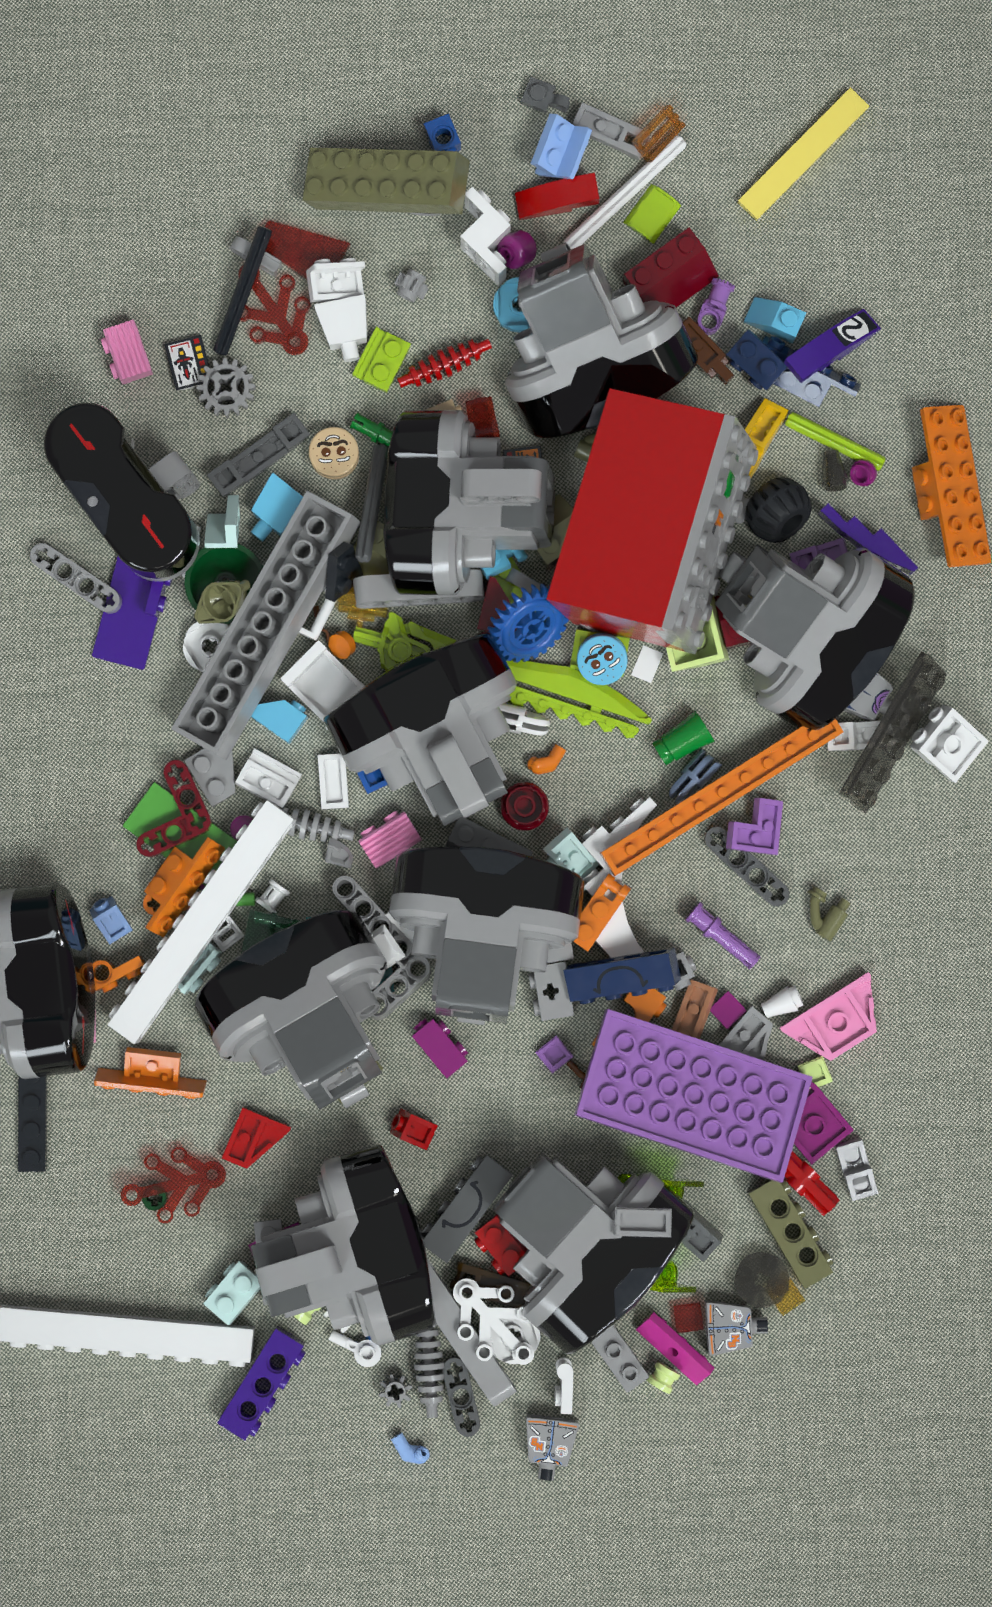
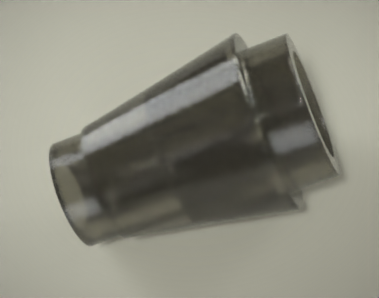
M828 450L823 452L822 485L825 486L828 492L844 490L847 488L849 478L839 451Z

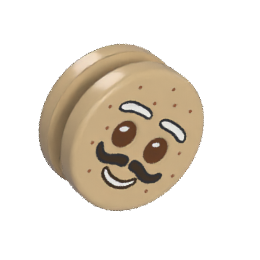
M328 427L319 431L312 438L309 445V458L312 467L319 475L327 479L337 480L347 477L355 470L359 462V448L355 438L347 430L339 427Z

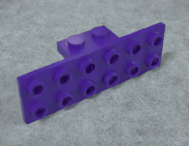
M118 555L110 587L121 595L122 606L113 614L103 612L92 656L97 659L144 670L159 613H163L166 607L167 597L164 596L166 586H171L173 579L168 581L144 579L135 574ZM113 594L110 597L107 596L105 608L107 605L113 606L115 604V601L112 599Z

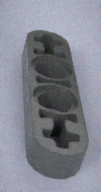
M713 827L706 832L704 842L707 848L763 900L775 907L782 906L788 901L790 893L787 886L750 852L741 851L744 854L743 863L741 865H733L729 860V854L733 850L727 849L723 856L720 854V851L724 849L719 844L711 845L712 837L710 834L712 832L714 834L722 833L723 837L721 840L726 844L727 831L725 829ZM754 868H759L764 872V880L759 884H754L749 878V873ZM769 878L774 881L770 884L773 889L781 888L783 890L781 893L782 901L779 899L772 901L771 897L773 894L767 888L764 893L760 890L761 887L767 884Z

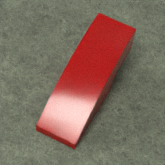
M595 172L575 176L573 179H560L515 193L519 220L571 212L573 208L599 204L600 199Z

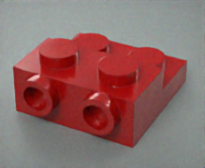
M496 1214L475 1230V1234L478 1237L474 1241L483 1253L487 1250L494 1257L491 1263L500 1275L505 1272L507 1276H510L515 1272L513 1269L514 1265L526 1253L528 1248L500 1224V1216Z

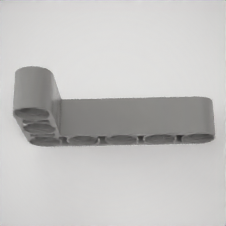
M340 876L334 881L332 886L334 896L368 935L372 934L377 925L386 924L389 926V932L397 944L402 943L408 947L405 957L395 961L399 969L373 991L376 999L385 1003V1008L382 1012L375 1013L370 1018L377 1021L383 1020L430 978L431 967L426 958L411 955V941L385 916L386 914L356 881L349 876ZM349 884L353 887L350 895L341 896L338 893L340 886ZM368 904L371 906V911L366 916H360L356 913L358 906ZM423 964L426 967L425 973L421 976H414L411 973L413 965ZM395 982L404 983L406 986L405 991L399 995L393 994L390 990L392 984Z

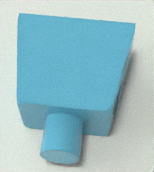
M272 473L251 510L252 514L259 521L250 532L262 542L272 530L281 536L303 496Z

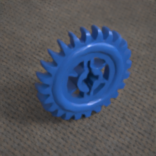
M541 583L539 591L535 585L531 584L532 591L530 594L525 588L521 587V598L512 592L511 595L514 601L512 604L503 600L506 607L505 611L495 608L500 618L490 617L491 622L496 627H487L491 633L487 638L490 641V647L498 657L503 658L505 661L512 660L514 663L520 662L521 659L523 662H526L531 656L533 659L538 658L540 652L545 654L548 647L552 648L555 646V640L561 639L560 632L566 630L567 626L565 624L568 623L569 619L547 600L550 585L547 588Z

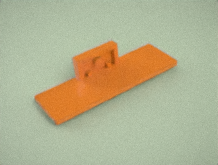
M963 405L923 407L920 409L929 462L912 467L921 520H930L939 517L946 561L949 568L991 563V555L965 408Z

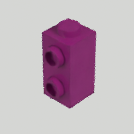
M425 1018L413 1028L416 1033L412 1037L446 1079L468 1062L465 1058L468 1054L467 1050L459 1041L455 1044L447 1036L451 1031L442 1020L436 1022L433 1018L429 1022Z

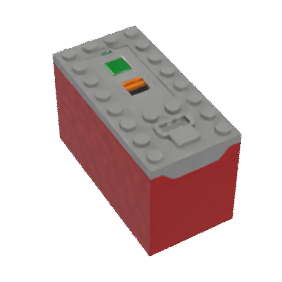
M609 389L547 595V600L573 624L579 626L582 624L595 630L696 654L698 647L701 648L705 637L703 632L705 621L708 622L712 614V606L710 605L712 597L717 595L720 587V580L718 579L720 570L724 569L727 564L728 543L731 544L734 540L735 528L733 526L736 517L739 518L742 513L743 502L741 499L743 492H747L750 486L751 477L749 472L751 465L754 466L758 458L757 447L736 416Z

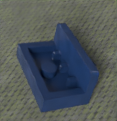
M750 329L744 333L726 354L731 358L729 363L739 372L744 370L750 375L749 381L759 390L762 388L766 391L769 390L788 368L784 364V360Z

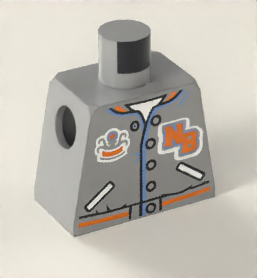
M705 1300L706 1339L709 1356L753 1347L752 1334L768 1333L767 1317H751V1307L749 1305Z
M526 1414L528 1460L530 1463L539 1464L538 1479L553 1481L555 1467H567L579 1428L578 1419Z

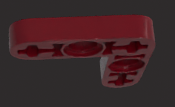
M180 760L168 762L164 767L163 773L182 816L139 836L136 843L137 850L145 857L158 856L205 834L211 828V816L189 768ZM172 767L183 768L184 771L180 773V776L184 783L189 779L190 784L182 785L175 790L174 786H178L179 783L175 777H170L169 775L173 772ZM185 790H192L195 793V800L190 805H184L180 800L181 793ZM199 804L201 809H196L198 815L201 818L206 817L202 829L192 826V823L195 822L192 812L188 815L185 812L186 810L196 808ZM171 826H178L182 831V835L177 841H171L167 837V830ZM161 831L162 838L167 845L163 847L162 843L159 842L153 845L154 851L143 850L142 846L146 844L145 839L157 840L159 836L156 833Z

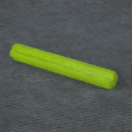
M791 412L786 420L785 425L819 443L856 461L861 459L870 461L875 466L876 471H880L885 463L886 458L795 412Z

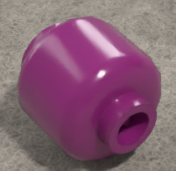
M516 230L502 238L497 245V252L506 260L504 265L507 268L518 269L534 260L537 247L534 238L528 232Z

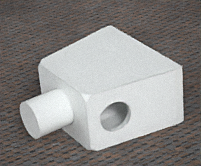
M365 294L314 304L330 350L341 349L344 362L360 359L357 345L367 343Z

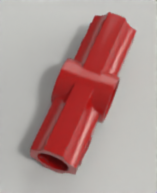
M792 1151L785 1173V1181L801 1197L804 1196L822 1216L826 1215L836 1206L840 1199L820 1180L821 1177L816 1171Z

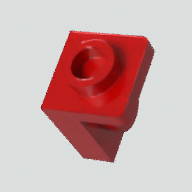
M400 1109L391 1122L390 1134L427 1150L438 1125Z

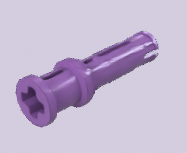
M702 902L697 903L685 918L687 923L692 922L703 932L702 935L705 938L711 937L749 970L760 959L761 956L721 924L720 917H714L703 908Z

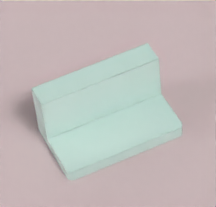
M228 495L226 514L207 515L205 548H237L240 526L239 495Z

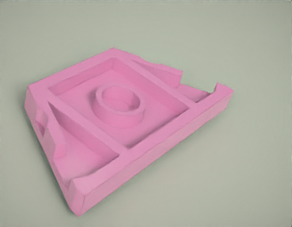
M867 972L779 1029L827 1060L835 1059L877 1032L870 973Z

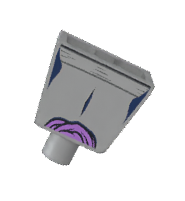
M878 673L856 699H854V695L852 697L849 675L831 704L836 709L867 721H874L879 712L893 720L901 707L888 699L894 687Z

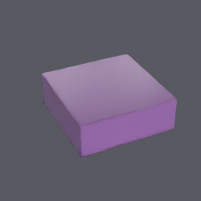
M557 1035L535 1052L552 1074L573 1058V1055Z

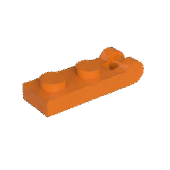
M608 873L578 917L580 919L579 935L573 942L587 952L631 890L626 884L622 886L615 881L616 877ZM608 889L616 894L613 901L603 896Z

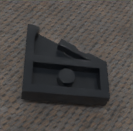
M341 543L328 554L325 598L332 602L346 595L354 587L353 579L364 576L361 566L355 557L354 547L349 543Z

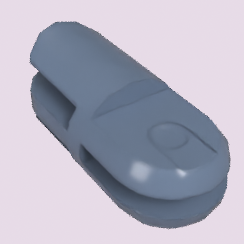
M701 749L681 771L682 776L669 790V797L671 799L677 796L676 803H680L690 797L696 789L701 790L721 768L722 765L717 761L708 770L714 758L711 755H707L703 759L706 754L704 749Z

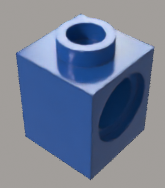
M449 113L424 123V131L432 151L458 152L461 150V142ZM442 134H446L451 138L447 144H440L436 139Z

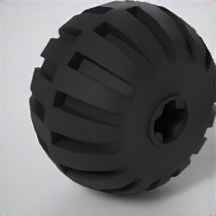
M778 477L763 484L755 491L747 503L745 513L747 523L756 536L767 542L780 543L794 536L802 529L810 517L812 506L810 497L801 484L793 479Z

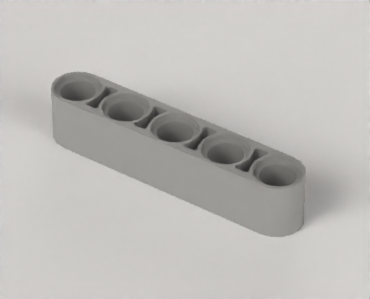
M470 569L469 580L467 583H464L463 588L457 595H438L434 586L433 572L394 574V576L393 574L366 575L353 579L356 607L360 609L468 603L485 599L482 571L478 569Z

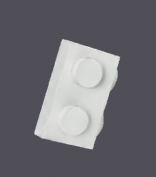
M355 258L342 259L339 263H331L330 259L315 261L306 270L310 302H328L363 295L361 270L365 268V262H356Z

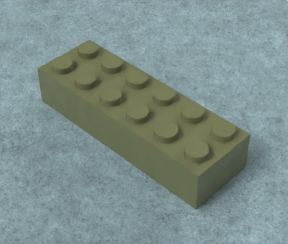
M310 148L302 200L317 210L462 214L470 161L457 151Z

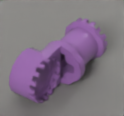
M713 278L711 282L713 287L709 297L703 302L696 324L707 335L715 334L723 321L727 310L725 305L730 292H734L735 286L728 281L724 283L725 280ZM706 315L713 316L716 319V326L711 329L705 328L701 322L702 318Z

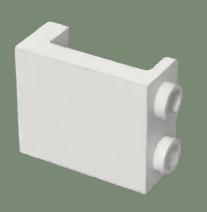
M319 640L280 678L328 727L332 723L336 726L346 716L345 709L350 704L356 706L365 697L363 693L366 689L365 685L342 665Z

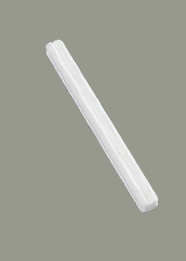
M676 135L575 229L563 243L566 242L571 250L581 246L686 148L684 139Z

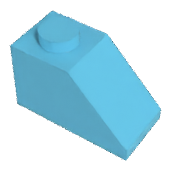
M754 297L744 323L793 344L806 312L780 301Z
M281 700L258 704L251 716L288 744L291 743L308 719L307 715L304 714L306 708L294 700L291 703Z

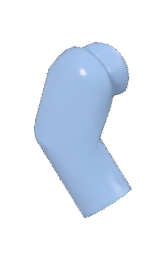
M402 1432L391 1438L403 1461L422 1464L429 1459V1450L424 1446L409 1444Z

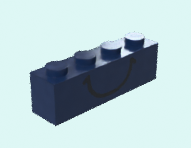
M674 947L570 964L563 970L570 1002L579 1001L580 1004L595 1002V998L598 997L614 1000L622 997L621 994L630 992L632 996H639L648 993L649 989L655 988L658 989V992H665L674 989V985L681 980Z

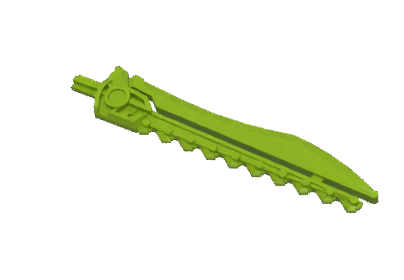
M393 612L389 613V619L386 620L382 633L356 626L353 634V639L356 643L377 648V652L380 654L381 668L385 670L414 655L430 650L427 645L407 637V635L411 634L415 638L430 643L437 655L493 674L510 668L517 682L589 705L591 709L587 710L518 686L510 694V700L515 706L521 707L526 702H530L537 713H546V710L551 708L560 720L568 719L573 714L582 726L590 725L594 720L604 732H611L612 729L618 727L626 739L634 738L639 728L600 714L601 710L646 725L652 722V719L621 693L608 685H596L587 681L578 670L568 666L531 661L523 662L520 660V662L516 663L512 660L505 661L495 653L457 641L414 622L403 624L402 618ZM432 654L426 672L428 678L425 680L426 682H432L439 676L448 688H456L460 683L469 688L488 678V676L437 660ZM403 666L397 668L406 672L410 671V673H413L410 666L408 668Z

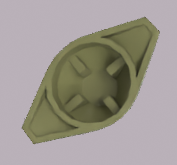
M223 580L209 584L201 595L194 618L199 624L221 623L231 620L247 597V590L250 589L249 581Z

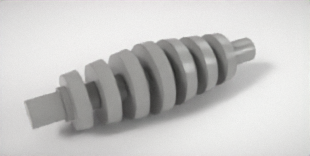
M283 808V811L289 814V808ZM300 809L293 810L292 817L296 819V822L289 830L288 835L294 837L297 828L300 829L299 839L302 840L305 839L307 831H310V841L316 840L317 833L321 834L320 842H326L328 836H332L335 840L346 839L353 841L355 830L343 828L341 821L336 820L335 826L331 825V818L326 816L324 823H320L321 814L315 813L314 819L311 821L310 810L304 811L303 818H299Z
M430 1314L421 1315L420 1330H416V1337H422V1341H416L415 1348H423V1351L416 1352L414 1359H423V1362L415 1363L414 1370L424 1371L423 1374L415 1376L416 1381L425 1382V1385L417 1387L418 1392L425 1393V1396L419 1398L420 1403H425L427 1418H437V1405L439 1402H442L443 1396L436 1395V1392L443 1391V1384H436V1381L443 1380L444 1373H435V1370L443 1369L444 1362H434L435 1358L443 1357L442 1351H434V1347L441 1346L440 1340H433V1336L439 1335L438 1329L432 1327V1316Z

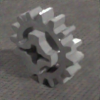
M223 358V364L221 365L216 360H213L214 367L212 369L207 366L204 367L206 376H198L199 381L203 385L196 386L197 391L204 392V394L199 396L200 402L207 401L205 405L207 411L215 408V416H218L221 411L224 412L226 418H229L231 411H234L239 416L240 407L246 410L249 408L246 400H254V396L249 393V391L256 390L255 384L249 383L254 377L252 374L245 375L247 366L243 365L241 368H238V360L236 359L232 362V365L228 364L227 358ZM231 371L228 375H221L219 372ZM241 380L244 382L243 395L238 391V385L241 383ZM210 381L215 385V390L211 396L208 393ZM231 383L232 391L228 392L225 390L222 392L221 385L227 386ZM223 401L233 402V404L230 405H222L221 403Z

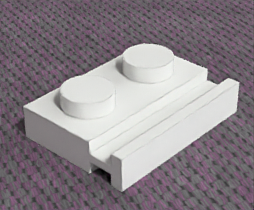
M254 748L235 784L265 801H271L283 810L302 774Z

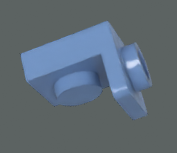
M113 896L98 900L94 903L93 908L89 910L93 921L109 945L133 930L117 906Z

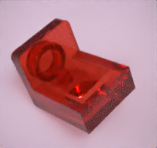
M479 397L466 401L467 416L469 421L474 424L476 437L500 438L492 397Z

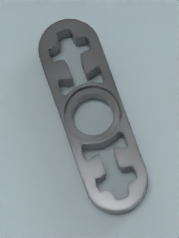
M453 1356L444 1362L442 1372L456 1429L462 1436L471 1437L480 1429V1418L468 1369L460 1357ZM456 1362L457 1366H462L463 1370L459 1371L460 1381L466 1379L467 1384L458 1383L450 1387V1382L455 1383L453 1373L447 1372V1369L451 1368V1363ZM465 1389L468 1391L470 1397L465 1404L455 1402L453 1395L456 1390ZM473 1406V1410H468L469 1419L475 1420L476 1423L472 1425V1430L467 1431L465 1426H460V1423L464 1422L463 1412L457 1414L456 1409L464 1410Z

